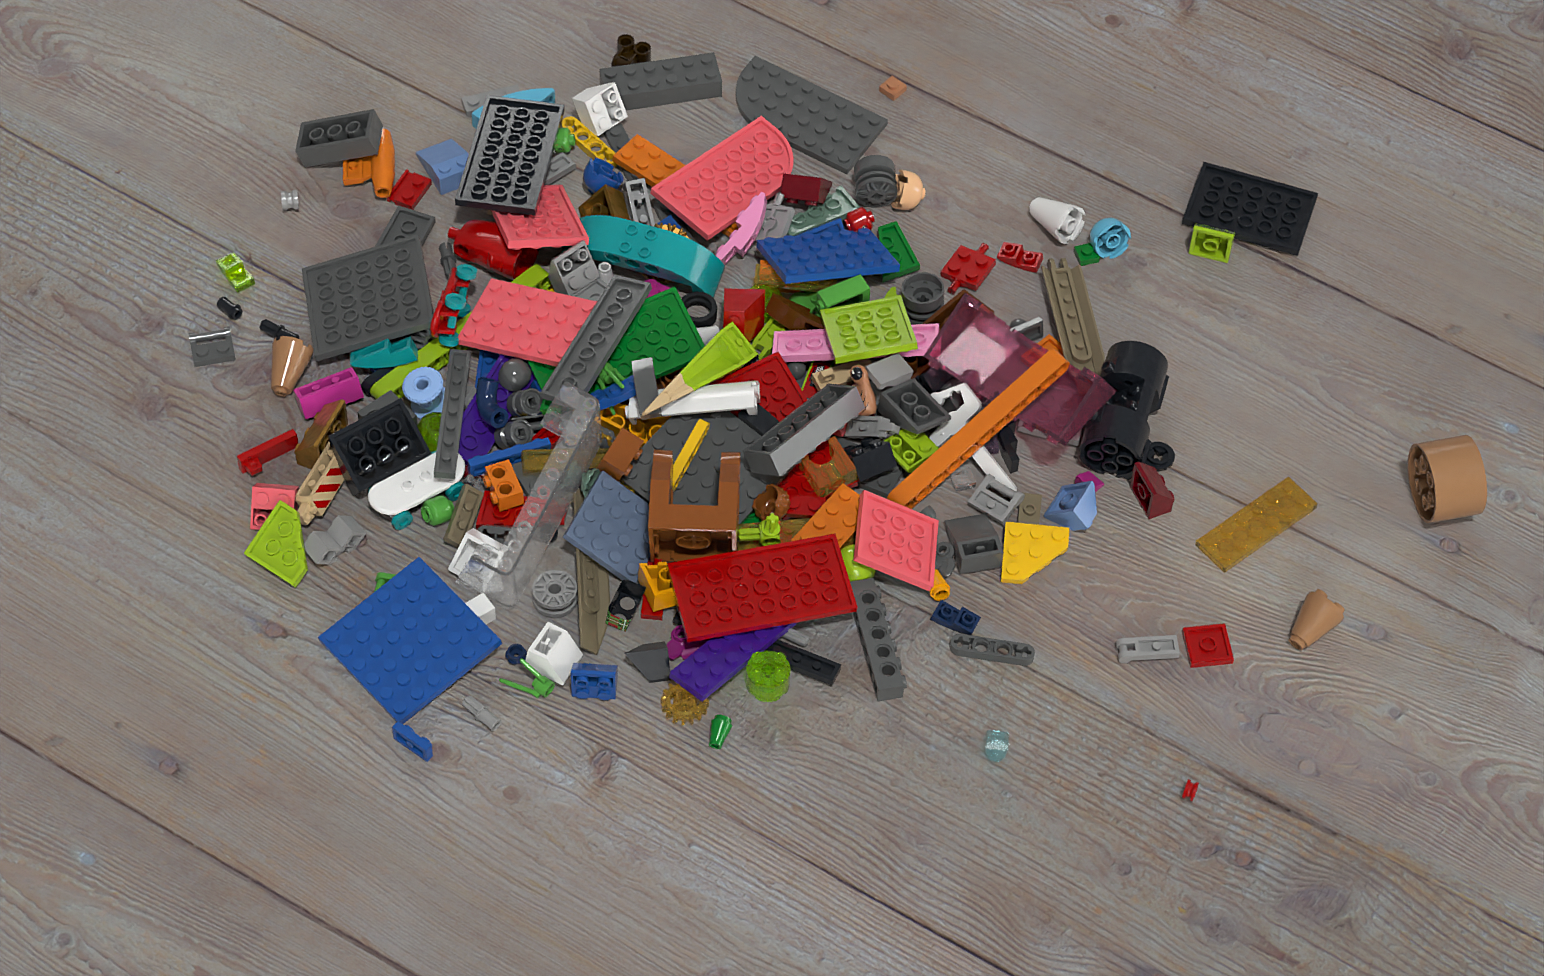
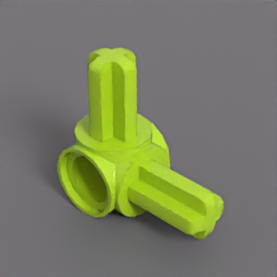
M770 513L766 520L758 524V528L739 529V541L759 540V543H762L763 546L779 544L781 542L779 517L775 516L774 513Z

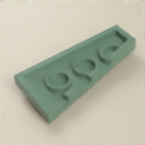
M840 185L836 188V192L833 194L828 193L824 204L818 203L817 206H808L807 211L804 213L799 212L793 216L787 235L795 236L837 218H841L844 221L848 212L860 208V206Z

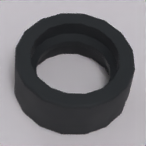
M698 291L683 296L682 301L686 309L691 306L700 305L710 310V313L704 317L690 316L695 327L713 326L717 318L715 299L707 293Z

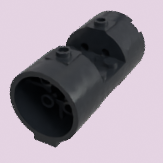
M1121 341L1109 348L1105 362L1101 367L1102 371L1098 383V391L1103 400L1100 403V407L1093 408L1088 413L1084 435L1079 448L1081 453L1080 459L1088 468L1103 475L1105 472L1116 474L1117 478L1124 477L1126 480L1132 479L1134 463L1141 462L1145 464L1151 445V441L1148 439L1150 434V427L1147 422L1150 413L1161 409L1169 376L1166 375L1168 370L1166 357L1155 347L1139 341Z

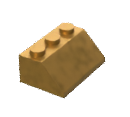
M606 184L578 207L581 218L591 215H606L630 220L623 193Z
M341 399L326 404L320 412L316 413L312 426L306 429L304 439L295 448L294 454L296 455L298 465L312 469L329 442L328 436L348 426L345 400Z

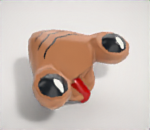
M855 365L850 370L851 379L855 382L852 386L857 387L865 409L858 416H870L876 413L877 398L872 390L868 371L862 365Z

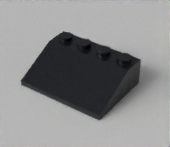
M401 398L328 436L342 476L353 496L432 454Z

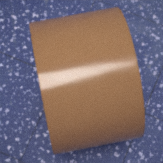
M1469 435L1415 443L1411 446L1408 454L1409 485L1416 509L1424 522L1433 523L1483 513L1487 502L1486 474L1479 449Z

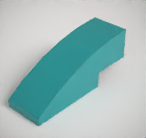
M411 336L393 344L387 338L351 352L350 364L352 367L387 368L404 365L418 360V349Z

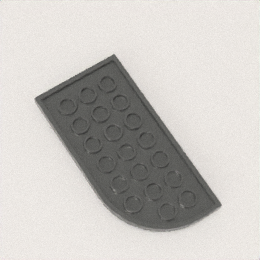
M754 56L743 69L736 84L737 107L748 124L760 116L764 117L785 136L791 148L845 174L851 171L857 161H859L888 125V119L757 56Z

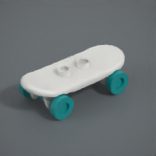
M436 451L431 452L432 454L369 487L368 501L371 507L382 514L389 515L392 518L391 523L394 528L401 530L406 528L413 520L412 514L408 511L410 508L421 504L446 490L445 494L449 500H458L461 488L464 485L460 480L465 471V462L460 454H458L455 479L434 478Z

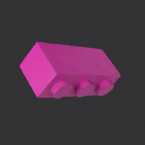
M352 367L293 389L299 410L305 419L314 418L316 413L320 412L326 404L341 399L345 400L346 404L353 403L364 397L359 378Z

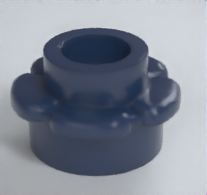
M520 644L509 646L505 653V657L511 664H521V658L526 660L527 651Z

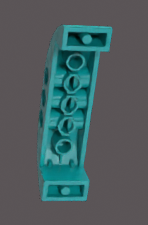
M591 215L579 218L589 237L587 247L593 260L607 262L619 267L692 286V292H704L714 298L725 265L712 252L697 242L668 230L619 217ZM563 246L561 254L572 246Z

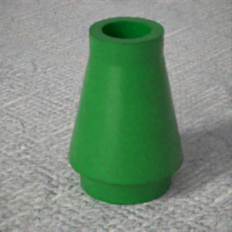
M715 715L714 719L711 720L709 741L711 748H722V744L732 728V720L729 717Z

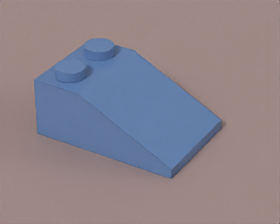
M453 139L416 152V156L432 179L440 195L459 188L469 154Z

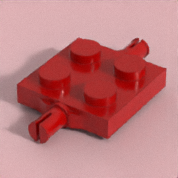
M982 243L976 251L960 245L943 267L941 277L952 282L947 289L950 294L951 292L955 294L959 287H967L976 291L994 268L996 259L984 255L989 249L987 244Z

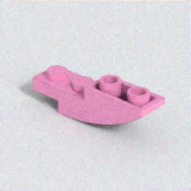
M761 192L758 196H754L749 203V207L738 214L736 218L738 230H734L729 237V241L717 249L715 256L724 265L736 253L743 257L756 240L766 213L767 199L765 193Z

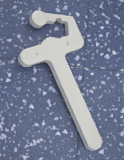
M966 383L931 394L941 406L946 398L952 396L954 391L957 393L961 391L964 404L958 410L949 413L951 420L941 424L930 435L929 439L937 447L942 446L963 428L982 407L981 401ZM984 445L972 455L986 475L991 474L995 477V480L1017 492L1016 485Z

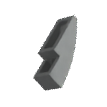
M652 357L631 361L641 420L661 417V407L646 415H642V412L659 395Z

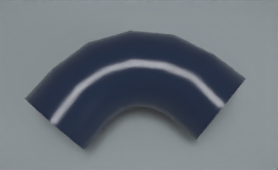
M480 377L478 378L476 390L479 414L490 426L502 428L508 421V412L504 408L499 407L497 403L499 381Z

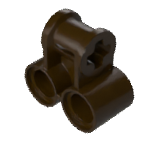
M623 34L618 37L617 53L612 59V67L651 61V46L649 43L638 42L634 44V38L629 34Z

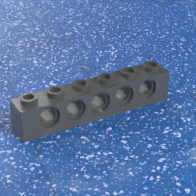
M874 578L851 581L850 584L858 607L857 612H853L877 702L902 698L904 688H907L905 675L901 676L900 670H902L900 657L895 655L897 651L895 639L890 637L892 631L890 622L885 619V604L880 602V586H876Z

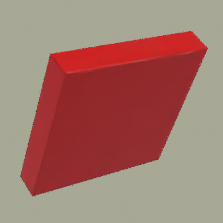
M1225 623L1182 628L1190 668L1233 664L1234 657Z

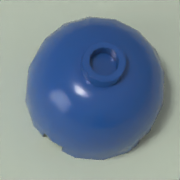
M591 158L583 172L584 183L591 194L596 193L605 184L617 190L623 183L624 177L620 171L618 174L613 171V165L599 158H595L594 161Z

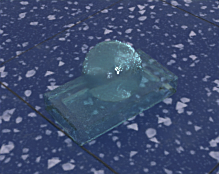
M987 730L985 754L991 761H1001L1005 758L1008 751L1009 733Z

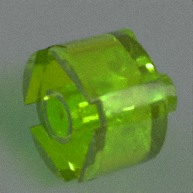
M755 652L747 663L746 688L759 701H777L780 699V696L784 693L786 694L789 690L790 664L785 654L781 652Z

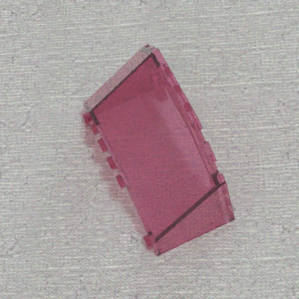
M964 293L924 357L929 360L927 363L929 366L937 371L940 368L961 383H966L978 399L982 401L986 398L991 403L1046 354L1048 350L1016 329H1013L1011 332V327L1006 322L995 316L981 302ZM1070 364L1063 375L1012 420L1016 422L1019 419L1024 422L1022 426L1033 433L1036 430L1047 436L1046 439L1057 446L1060 443L1065 446L1114 395L1116 390L1101 376L1084 367L1081 371Z

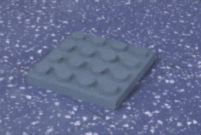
M601 471L564 533L563 538L622 581L627 579L636 583L638 580L639 563H647L650 558L648 533L649 504L606 472Z

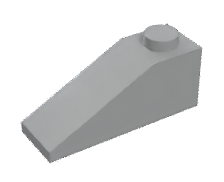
M645 178L625 182L623 192L631 221L654 226L655 221Z

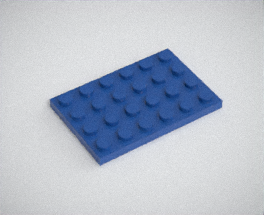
M860 228L858 232L840 230L839 232H822L821 234L806 233L802 236L786 235L783 238L767 237L763 240H757L756 248L785 284L855 277L860 274L864 276L893 273L900 270V264L872 231L867 228Z

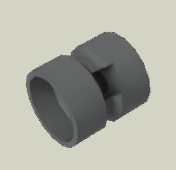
M534 388L515 391L507 399V409L514 417L537 415L541 412L540 408L543 399L540 392Z
M524 419L507 422L502 428H496L494 433L496 444L503 450L511 448L516 444L529 443L533 438L532 427Z

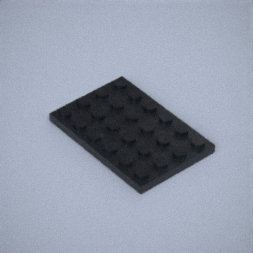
M1203 162L1182 224L1194 227L1197 223L1235 232V239L1298 256L1318 198V193Z

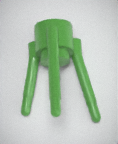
M606 362L598 375L599 377L596 379L601 389L606 388L604 383L611 384L614 381L621 389H624L625 386L621 381L626 378L616 368H613L609 362ZM610 406L611 414L615 415L614 406Z
M523 658L520 659V662L536 676L532 683L534 690L503 678L499 679L501 683L530 693L536 698H539L541 695L543 697L549 696L555 687L553 681L546 676H542Z

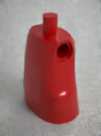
M474 219L465 223L461 229L450 227L448 231V238L455 240L453 248L457 256L479 264L512 281L532 267L538 256L539 249L528 247L514 250L508 248L495 222Z

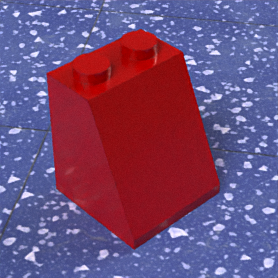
M724 288L723 328L733 321L748 342H750L764 327L765 289Z

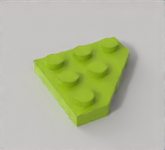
M279 500L243 554L295 588L308 571L300 515L298 511Z

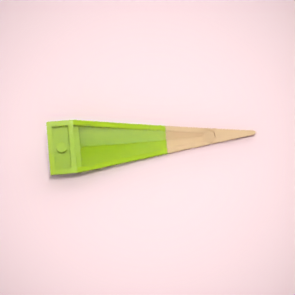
M732 321L711 338L642 412V415H646L740 369L757 356L758 353Z

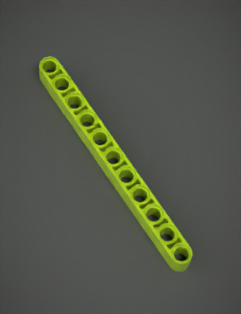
M538 264L533 265L511 281V283L546 290L551 286L548 277L549 273ZM472 311L456 322V333L460 334ZM438 336V338L433 339L418 351V360L397 366L373 384L370 394L375 399H378L391 390L400 399L405 396L402 390L404 379L412 370L421 367H431L438 371L448 364L450 349L466 350L469 347L459 344L454 347L444 346L439 342Z

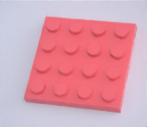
M864 490L860 494L853 561L930 591L934 585L939 521Z

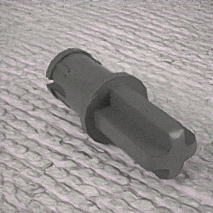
M444 242L439 245L441 253L440 262L444 266L445 275L449 277L451 268H456V257L453 255L452 245L447 242V249Z

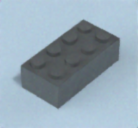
M374 109L301 122L295 152L304 167L376 155L379 150L383 124Z

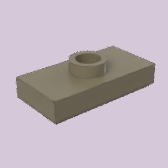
M1024 493V500L1019 506L1018 523L1039 525L1042 495Z

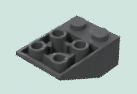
M986 514L944 521L950 543L954 547V556L960 574L1002 567L1004 552L999 536Z

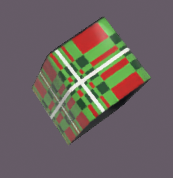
M627 579L623 580L608 607L605 624L626 632L642 600L646 587ZM623 597H630L634 600L635 606L630 610H625L620 606V600ZM615 614H622L627 620L617 617Z

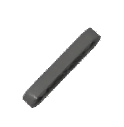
M956 634L950 640V651L957 656L1021 666L1030 665L1034 660L1035 650L1026 643L966 634ZM958 642L962 643V647H957ZM977 645H985L987 650L980 652L975 647ZM999 648H1006L1009 653L1001 655L997 650ZM1023 652L1027 653V657H1022Z

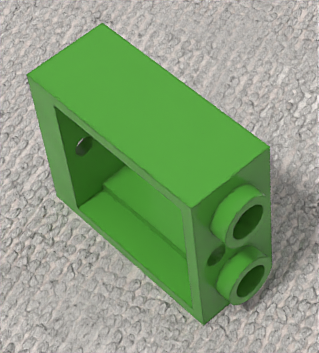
M860 274L817 291L815 315L821 317L820 310L828 309L830 306L850 298L852 300L835 307L870 301V287Z

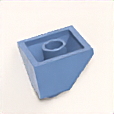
M1087 481L1062 486L1045 512L1044 517L1063 527H1068L1072 531L1088 529L1097 514L1094 482Z

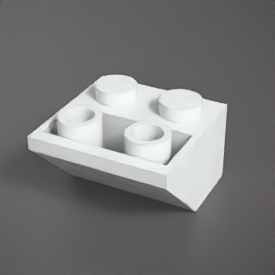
M614 82L587 88L572 98L581 123L596 136L601 135L628 117Z
M547 622L528 649L525 661L542 676H546L563 686L571 675L573 663H579L583 654L566 630Z

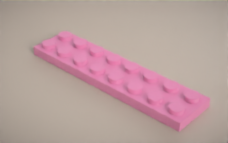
M939 323L911 325L917 340L918 349L898 352L902 357L939 355ZM825 329L774 331L772 354L779 352L785 363L834 360ZM893 353V354H890V355H887V356H883V355H882V356L871 357V358H887V357L892 356V355L897 354V353Z

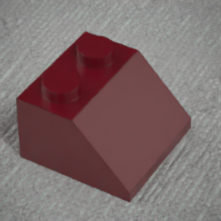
M783 173L781 193L784 195L786 203L798 204V201H805V205L817 206V203L824 204L831 189L832 181L819 177Z
M1141 462L1134 463L1130 489L1147 518L1152 519L1171 512L1175 499L1172 491H1168L1165 486L1163 476L1158 474L1155 467Z

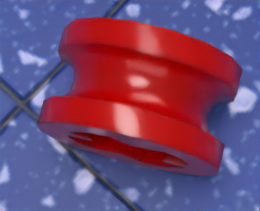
M1188 779L1182 798L1188 797L1193 802L1199 782L1192 783Z

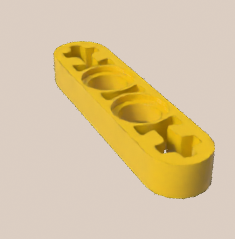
M570 116L562 120L561 128H568L571 134L575 135V145L592 158L593 161L595 158L602 160L606 158V162L613 165L614 169L617 167L615 162L610 161L613 159L615 152L578 119ZM581 135L588 137L586 140L578 139ZM595 146L601 148L599 151L591 150V148Z
M698 420L673 465V491L678 487L709 430L710 423L705 420Z

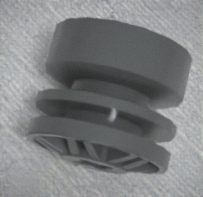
M870 155L857 161L854 166V180L858 202L871 208L883 207L892 203L897 197L896 171L893 161L882 155Z
M917 272L908 276L902 284V300L912 325L922 324L944 306V283L935 274Z

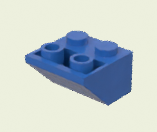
M573 663L571 668L572 697L580 699L599 698L601 700L616 699L618 665Z

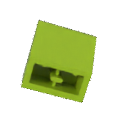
M901 429L899 434H894L884 440L890 443L895 460L908 473H912L939 449L924 432L917 435Z

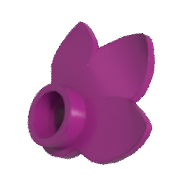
M678 625L672 630L671 640L667 643L669 659L674 660L681 656L685 660L708 640L704 639L687 643L683 625Z

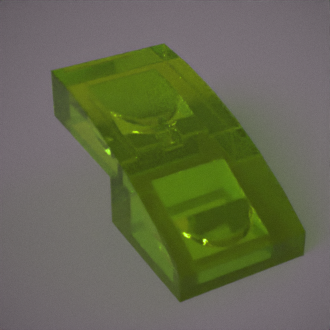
M234 252L216 260L219 269L237 293L255 284L254 277L244 268L243 261Z

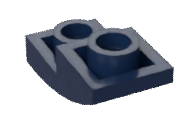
M940 600L930 620L956 632L972 635L981 617L964 607L959 610Z

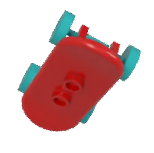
M461 264L457 268H451L445 290H442L440 300H438L430 325V334L435 338H438L439 335L438 340L444 346L454 347L459 344V334L455 332L457 329V316L464 317L470 313L471 306L466 303L468 298L467 291L470 281L475 279L477 275V269L472 265ZM457 286L460 287L459 292L456 291Z

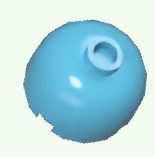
M1101 219L1090 231V244L1101 258H1116L1129 246L1127 242L1129 238L1131 239L1130 230L1118 219Z

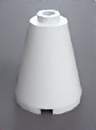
M1041 197L1034 199L1030 203V214L1060 243L1068 244L1066 241H1073L1080 234L1085 222L1082 220V214L1085 215V212L1079 206Z

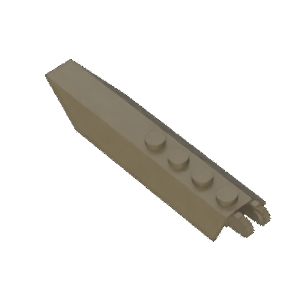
M1061 258L1059 262L1060 268H1056L1054 259H1048V269L1044 266H1041L1063 356L1070 362L1068 369L1080 397H1101L1098 391V383L1105 356L1081 265L1070 269L1066 258Z
M580 488L575 489L571 496L574 503V516L585 499ZM576 547L580 648L597 655L608 626L605 622L610 605L609 570Z

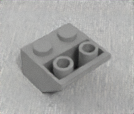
M582 240L551 260L548 277L556 293L571 296L600 277L585 241Z

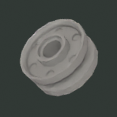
M548 570L541 573L534 580L532 585L533 605L539 613L547 617L557 618L570 614L576 608L578 589L577 582L572 575L561 570Z

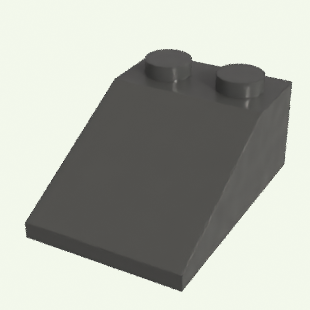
M915 378L880 393L878 411L883 417L890 419V423H895L900 428L917 435L951 420V415Z

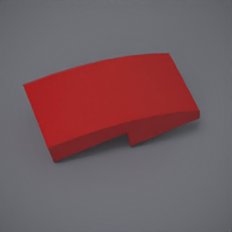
M1003 242L997 255V259L1008 265L1034 273L1038 272L1044 259L1043 253L1023 250L1022 244Z

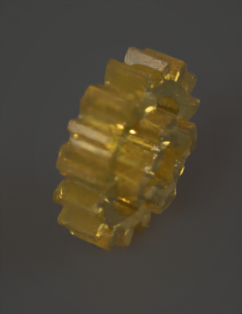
M670 683L668 684V690L664 689L663 696L661 697L662 712H666L667 719L673 717V723L681 720L682 725H685V722L689 720L691 724H694V718L700 721L701 715H706L709 699L707 697L703 702L699 700V705L697 706L698 698L678 683L675 686Z

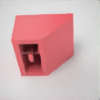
M256 483L252 487L250 529L260 530L279 500L297 511L296 494L299 486Z

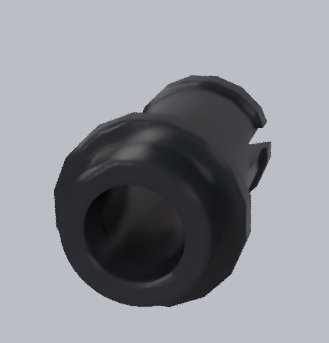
M225 296L217 301V307L227 313L230 319L237 320L241 317L243 311L239 304L232 303Z

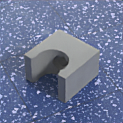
M899 353L865 367L869 378L872 380L870 384L877 398V408L881 392L904 383L912 377L914 371Z

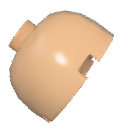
M900 169L898 170L900 175L896 174L897 197L895 202L891 203V206L894 209L910 210L916 207L921 199H924L926 190L923 188V183L917 174Z

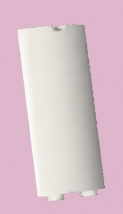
M758 381L705 385L662 406V416L747 409L749 415H757V403H760V383ZM658 389V393L660 394L664 389ZM637 395L629 399V406H625L626 418H629L632 425L637 424V419L641 418Z

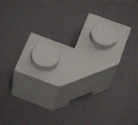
M338 515L332 521V525L327 532L313 531L308 535L304 543L305 551L316 564L331 565L337 561V556L345 551L350 553L355 550L366 535V531L352 516Z

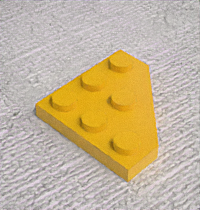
M1006 522L1001 582L1023 584L1034 573L1041 571L1049 565L1058 555L1065 553L1068 550L1069 528Z

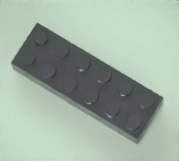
M714 52L599 69L600 85L614 82L626 111L722 97V78Z
M827 384L743 450L752 473L776 477L783 476L789 468L800 463L804 456L815 451L819 444L829 440L833 433L844 428L848 421L856 418L865 409L857 387Z

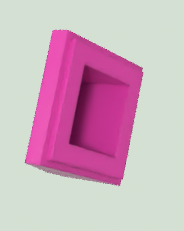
M1090 471L1078 474L1075 478V483L1093 481L1095 492L1104 486V483Z

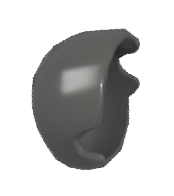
M512 358L506 361L500 368L498 380L502 387L508 391H520L528 385L531 380L532 371L523 360Z

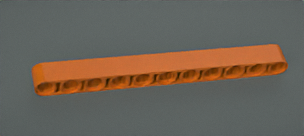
M1056 349L1049 350L888 494L886 499L913 509L1063 375L1069 368L1070 362Z

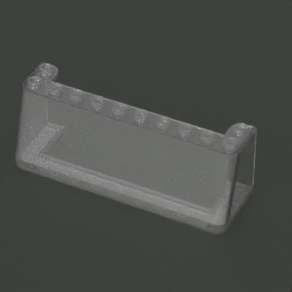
M567 381L560 388L539 424L560 436L501 549L498 550L489 544L477 546L455 583L477 595L484 593L490 602L506 610L516 607L573 499V494H576L580 486L582 474L588 471L602 444L599 401L594 396Z

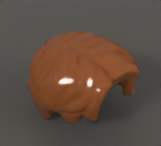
M768 484L765 487L766 490L762 494H758L757 498L753 500L752 508L755 510L756 516L762 521L766 520L770 513L778 516L780 521L790 508L789 495L783 488L774 484Z

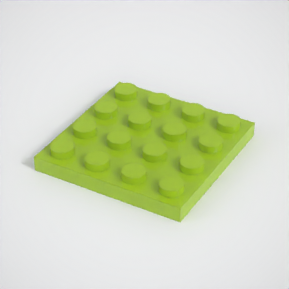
M901 295L820 310L821 319L836 364L918 349L917 340Z

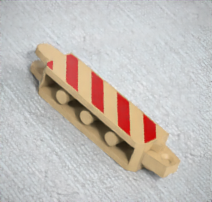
M330 442L324 448L296 494L301 525H308L315 516H322L344 481Z

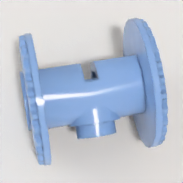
M421 367L412 370L406 376L402 385L405 397L411 401L412 411L420 420H438L441 418L445 392L441 374L431 367Z

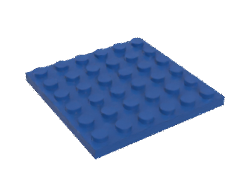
M420 557L411 562L318 636L322 645L396 722L399 721L401 724L408 721L502 644L501 639Z

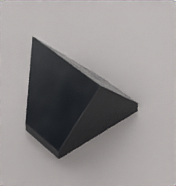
M665 641L642 644L624 653L649 680V683L671 680L669 677L668 647Z

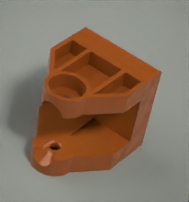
M654 449L648 520L651 562H654L656 558L662 559L663 562L672 563L738 551L740 452H721L717 506L673 504V451Z

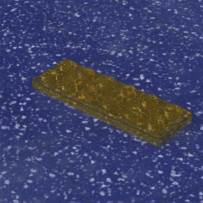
M1288 476L1196 540L1195 546L1225 573L1315 510L1318 503Z

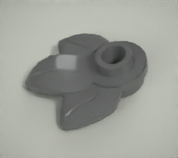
M941 542L937 544L935 569L939 570L943 577L948 578L955 568V561L953 559L955 551L952 544Z

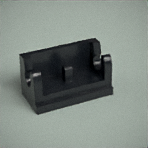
M947 350L945 354L944 352L940 354V359L925 373H922L920 376L917 375L915 380L929 394H932L941 389L962 368L951 350Z

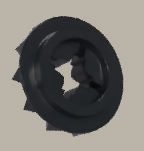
M1151 442L1145 464L1155 467L1157 472L1160 469L1167 470L1169 466L1173 465L1175 460L1174 450L1166 443ZM1157 454L1158 457L1162 456L1161 460H1159L1158 458L1154 459V455Z

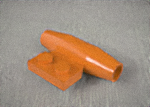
M382 129L378 154L343 160L344 186L364 183V181L372 178L377 197L386 198L391 195L395 178V149L389 130Z

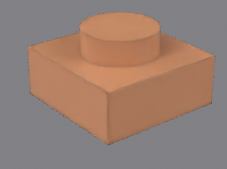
M891 76L879 86V92L893 101L907 89V85L894 76Z

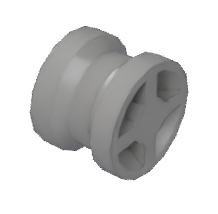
M297 190L292 192L281 191L283 211H287L289 208L299 210Z

